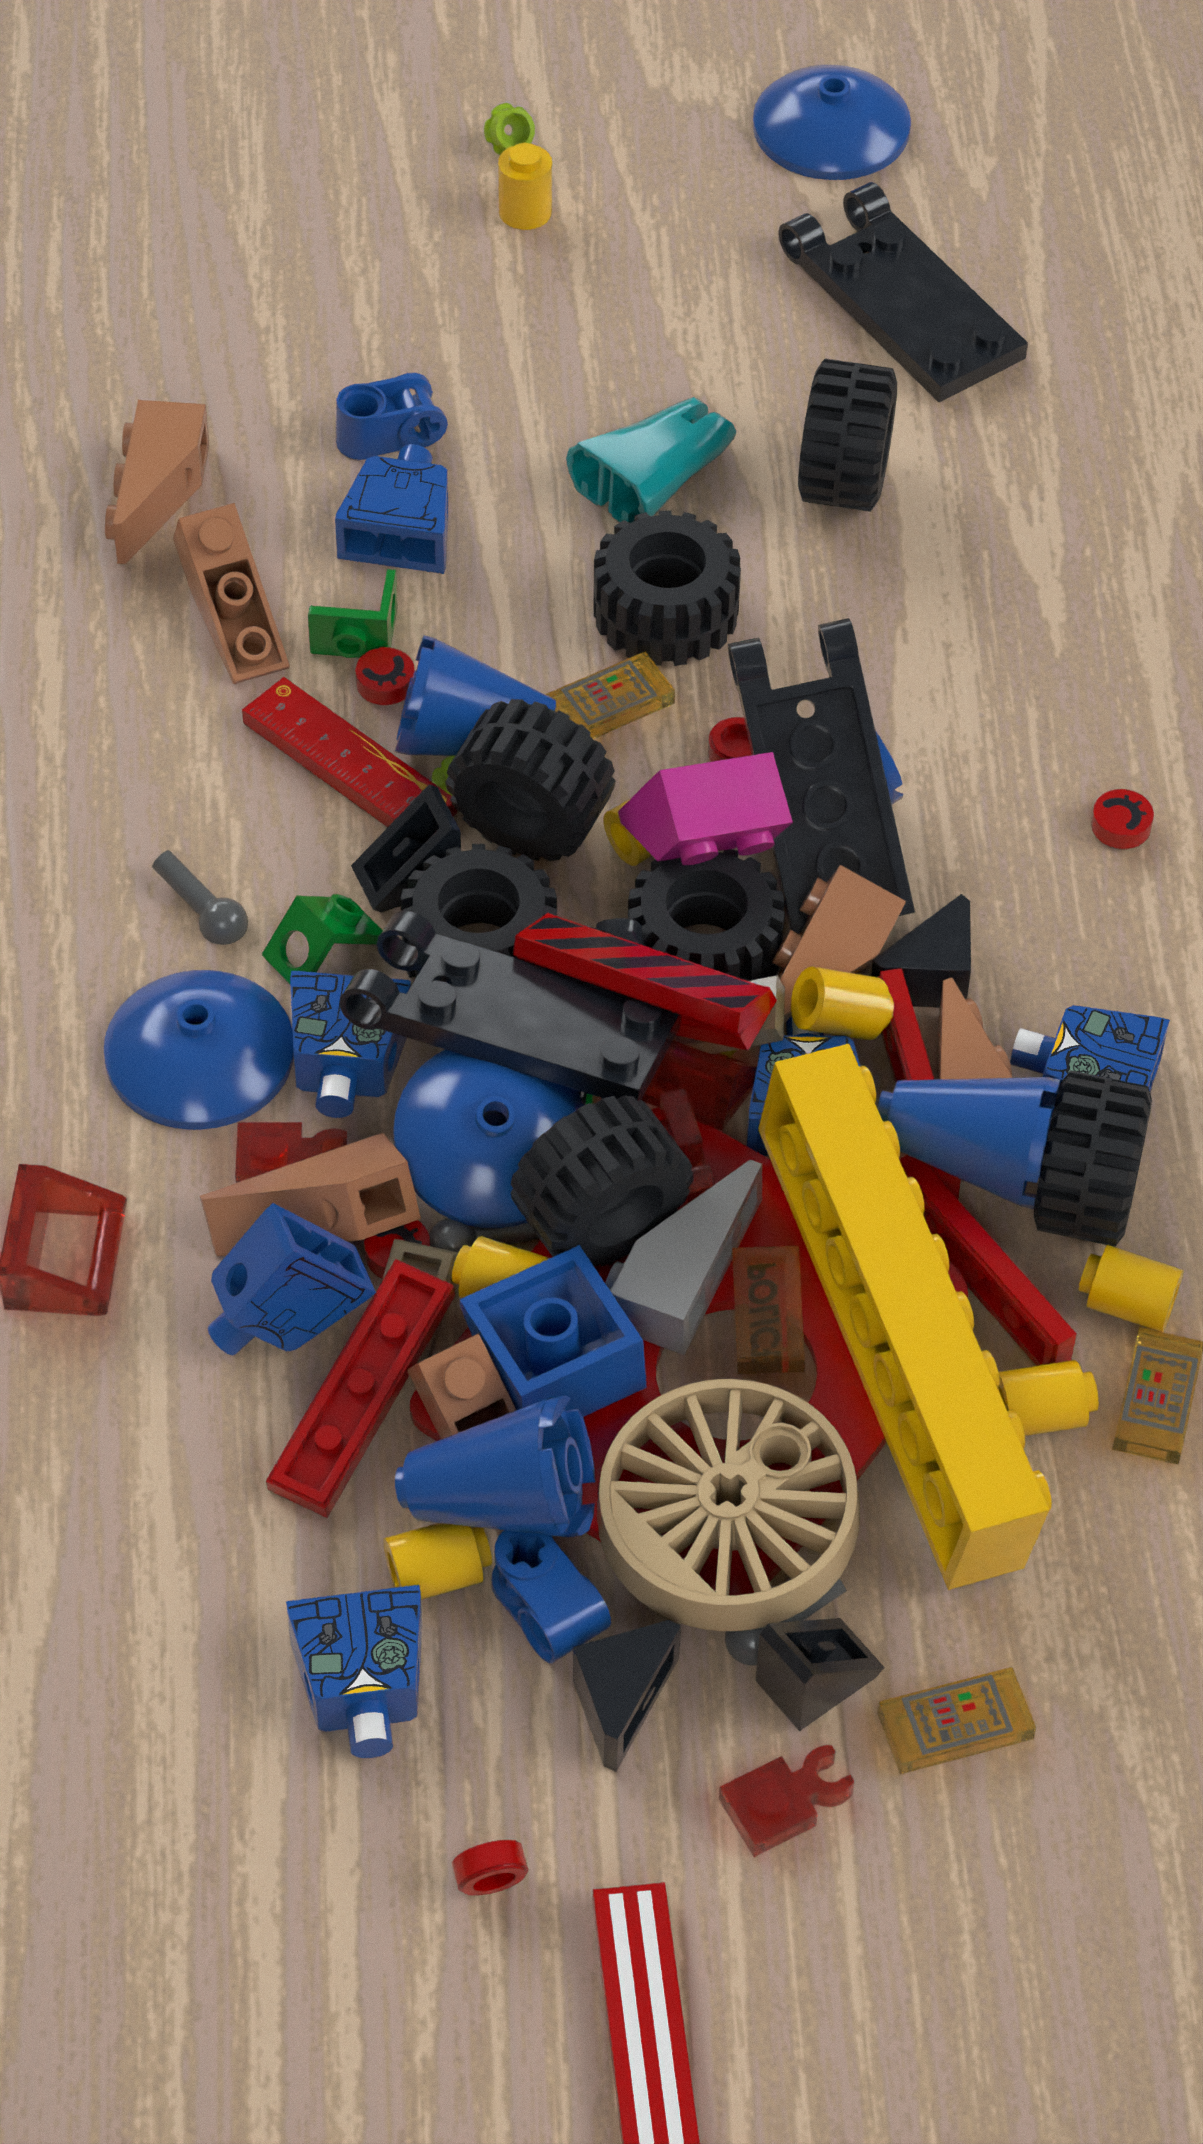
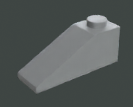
M753 1160L747 1161L636 1240L625 1263L617 1261L612 1266L605 1284L643 1340L685 1355L762 1201L761 1163Z

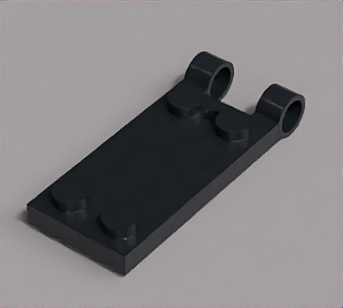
M869 182L845 194L843 207L846 217L852 227L858 232L834 244L829 245L826 242L821 225L811 214L804 213L780 225L778 231L779 241L789 260L799 264L938 402L1026 359L1028 342L890 210V204L884 191L876 183Z
M849 618L818 625L821 653L829 678L772 690L760 638L728 644L730 666L739 694L751 754L757 755L773 752L793 821L791 825L774 839L775 845L772 849L785 901L790 930L800 934L809 915L800 911V907L817 878L827 882L840 865L905 900L906 903L899 916L915 913L860 663L856 636ZM801 701L810 702L814 707L813 715L809 718L801 717L797 712L798 703Z
M411 911L395 913L377 940L378 952L382 959L390 966L403 971H420L407 994L399 992L395 982L386 974L374 969H364L354 975L340 997V1008L343 1015L352 1024L360 1028L385 1030L468 1057L495 1063L511 1070L600 1098L614 1096L618 1099L625 1095L633 1096L637 1101L642 1100L681 1023V1015L524 960L438 935L428 920ZM398 936L405 937L415 946L406 944ZM362 994L372 998L377 1004L368 1001Z

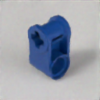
M405 373L395 378L366 384H352L342 389L336 399V444L339 451L349 458L366 460L372 456L400 451L405 445L416 444L427 447L440 440L447 430L448 422L444 412L433 404L431 399L433 391L429 380L419 373ZM410 389L415 390L416 394L412 396ZM418 426L420 432H417L414 427Z
M507 1530L499 1534L494 1545V1561L496 1565L491 1577L492 1590L497 1600L503 1604L521 1627L534 1651L544 1661L553 1664L572 1652L573 1647L588 1642L611 1626V1616L601 1594L588 1578L580 1574L551 1535Z

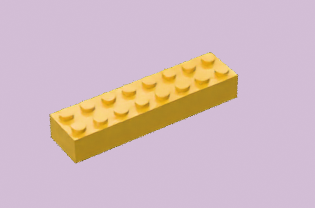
M850 1044L777 1061L774 1063L758 1131L948 1590L1024 1569L1052 1506L1050 1489L1044 1475L1039 1470H1032L1024 1451L1025 1433L1020 1418L1014 1410L1007 1411L998 1391L1000 1380L995 1360L988 1350L981 1351L973 1333L974 1316L970 1302L962 1291H955L948 1274L949 1258L945 1244L938 1234L931 1235L923 1216L924 1199L920 1186L914 1177H906L899 1160L900 1145L896 1130L890 1121L883 1122L875 1105L876 1089L873 1077L866 1066L859 1067Z

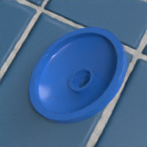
M843 65L809 66L784 75L770 84L761 93L753 112L754 136L760 148L771 160L794 173L823 180L854 179L884 169L904 151L909 140L911 117L907 104L893 87L869 72Z
M183 971L148 983L133 993L119 1007L106 1031L104 1040L105 1067L109 1081L117 1095L128 1107L142 1117L155 1123L178 1129L204 1130L236 1123L253 1115L266 1106L282 1089L289 1077L294 1060L292 1026L286 1011L279 1001L257 983L245 977L223 971ZM202 1022L198 1025H191V1023Z
M445 1049L426 1061L405 1086L395 1113L393 1127L394 1146L408 1162L415 1193L432 1209L451 1220L474 1227H513L527 1222L512 1201L510 1194L513 1190L511 1186L512 1176L519 1169L518 1163L523 1155L533 1147V1143L543 1133L548 1131L553 1124L564 1116L575 1112L584 1104L578 1090ZM496 1110L506 1117L507 1122L501 1126H491L484 1120L483 1115L488 1111Z

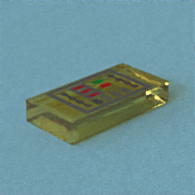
M642 652L545 694L556 700L555 712L560 710L569 715V719L576 724H582L591 732L590 736L592 739L675 704V689L646 652Z
M1139 1327L1112 1450L1179 1465L1203 1353V1341Z
M1013 1667L879 1701L877 1710L899 1774L1033 1740L1036 1732L1035 1723Z

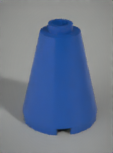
M423 635L416 656V661L419 662L417 670L414 671L413 677L410 678L396 738L398 741L394 752L404 755L454 756L463 745L482 713L486 709H490L494 703L503 701L509 704L511 699H523L531 705L534 701L545 704L549 709L555 711L556 700L436 638Z
M1022 1077L898 1080L894 1093L881 1092L877 1109L882 1121H890L894 1126L899 1140L900 1152L1016 1205L1034 1209L1036 1194L1025 1191L1028 1182L1037 1183L1040 1177L1054 1110L1053 1105L1044 1104L1046 1091L1058 1093L1060 1079Z
M568 1396L550 1397L410 1451L405 1457L404 1466L398 1467L395 1474V1490L398 1502L402 1508H409L412 1516L418 1521L561 1537L582 1536L590 1529L595 1503L582 1505V1484L595 1482L591 1444L584 1419L579 1409L565 1410V1407L571 1400Z

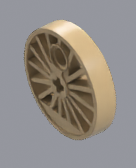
M716 1379L688 1384L657 1397L641 1408L621 1428L606 1454L602 1467L597 1501V1522L603 1551L611 1568L627 1590L640 1602L662 1616L687 1626L714 1631H743L766 1627L768 1623H779L787 1620L813 1605L831 1589L847 1567L855 1549L860 1525V1499L855 1468L850 1453L835 1427L824 1415L798 1396L775 1386L750 1380ZM728 1412L725 1463L721 1461L704 1414ZM742 1413L764 1417L751 1441L740 1448ZM687 1419L701 1457L669 1426ZM651 1439L676 1464L639 1448ZM817 1447L824 1454L825 1458L811 1462V1451ZM774 1463H785L791 1465L792 1468L785 1471L771 1470L767 1466ZM625 1469L656 1483L624 1482L618 1480ZM839 1480L843 1493L811 1492L809 1490ZM633 1508L653 1510L638 1514ZM801 1517L842 1519V1522L836 1533ZM667 1532V1533H666L664 1536H662V1537L659 1535V1534H662V1533ZM781 1537L819 1552L822 1556L810 1566ZM754 1542L791 1580L771 1588ZM693 1543L683 1560L678 1554ZM713 1548L718 1549L715 1591L699 1576ZM732 1550H738L754 1590L752 1594L729 1595Z

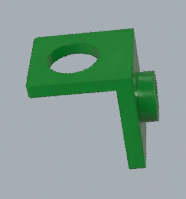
M387 569L380 611L311 605L308 612L310 653L360 658L366 652L376 648H391L398 609L396 570Z
M333 894L331 897L296 895L262 952V956L290 984L291 971L317 973L334 944L377 945L378 937L383 930L349 897L339 894ZM296 931L301 932L306 937L309 946L308 957L300 967L293 966L288 960L286 953L288 939Z

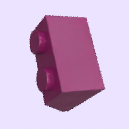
M773 752L659 770L618 811L621 824L657 861L681 858L683 865L702 863L715 858L718 855V851L737 848L738 854L742 856L766 851L775 845L774 839L793 823Z

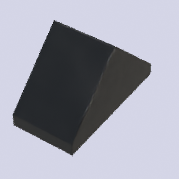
M429 784L351 865L373 910L382 913L400 907L403 889H408V878L414 870L424 871V861L433 855L440 859L446 857V849L457 846L461 849V831L438 787Z
M960 894L874 958L871 976L878 977L880 976V971L902 968L913 1007L940 1008L943 980L953 978L962 995L967 999L971 975L970 900Z
M841 1618L768 1623L759 1637L755 1681L794 1726L801 1731L874 1680L885 1667Z
M666 1620L573 1647V1683L604 1767L617 1772L677 1664L680 1653L681 1625Z

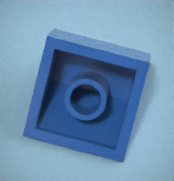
M580 1245L459 1299L460 1308L471 1335H480L516 1410L550 1397L566 1395L571 1400L565 1407V1410L579 1409L582 1417L647 1388L643 1339Z

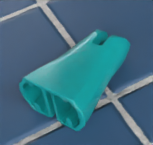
M693 396L634 424L581 441L570 447L566 456L568 472L577 492L595 505L603 506L609 501L608 512L612 514L614 519L618 522L624 520L632 523L634 522L635 515L647 512L649 516H654L688 479L726 450L734 440L737 431L732 422L717 412L709 413L708 406Z

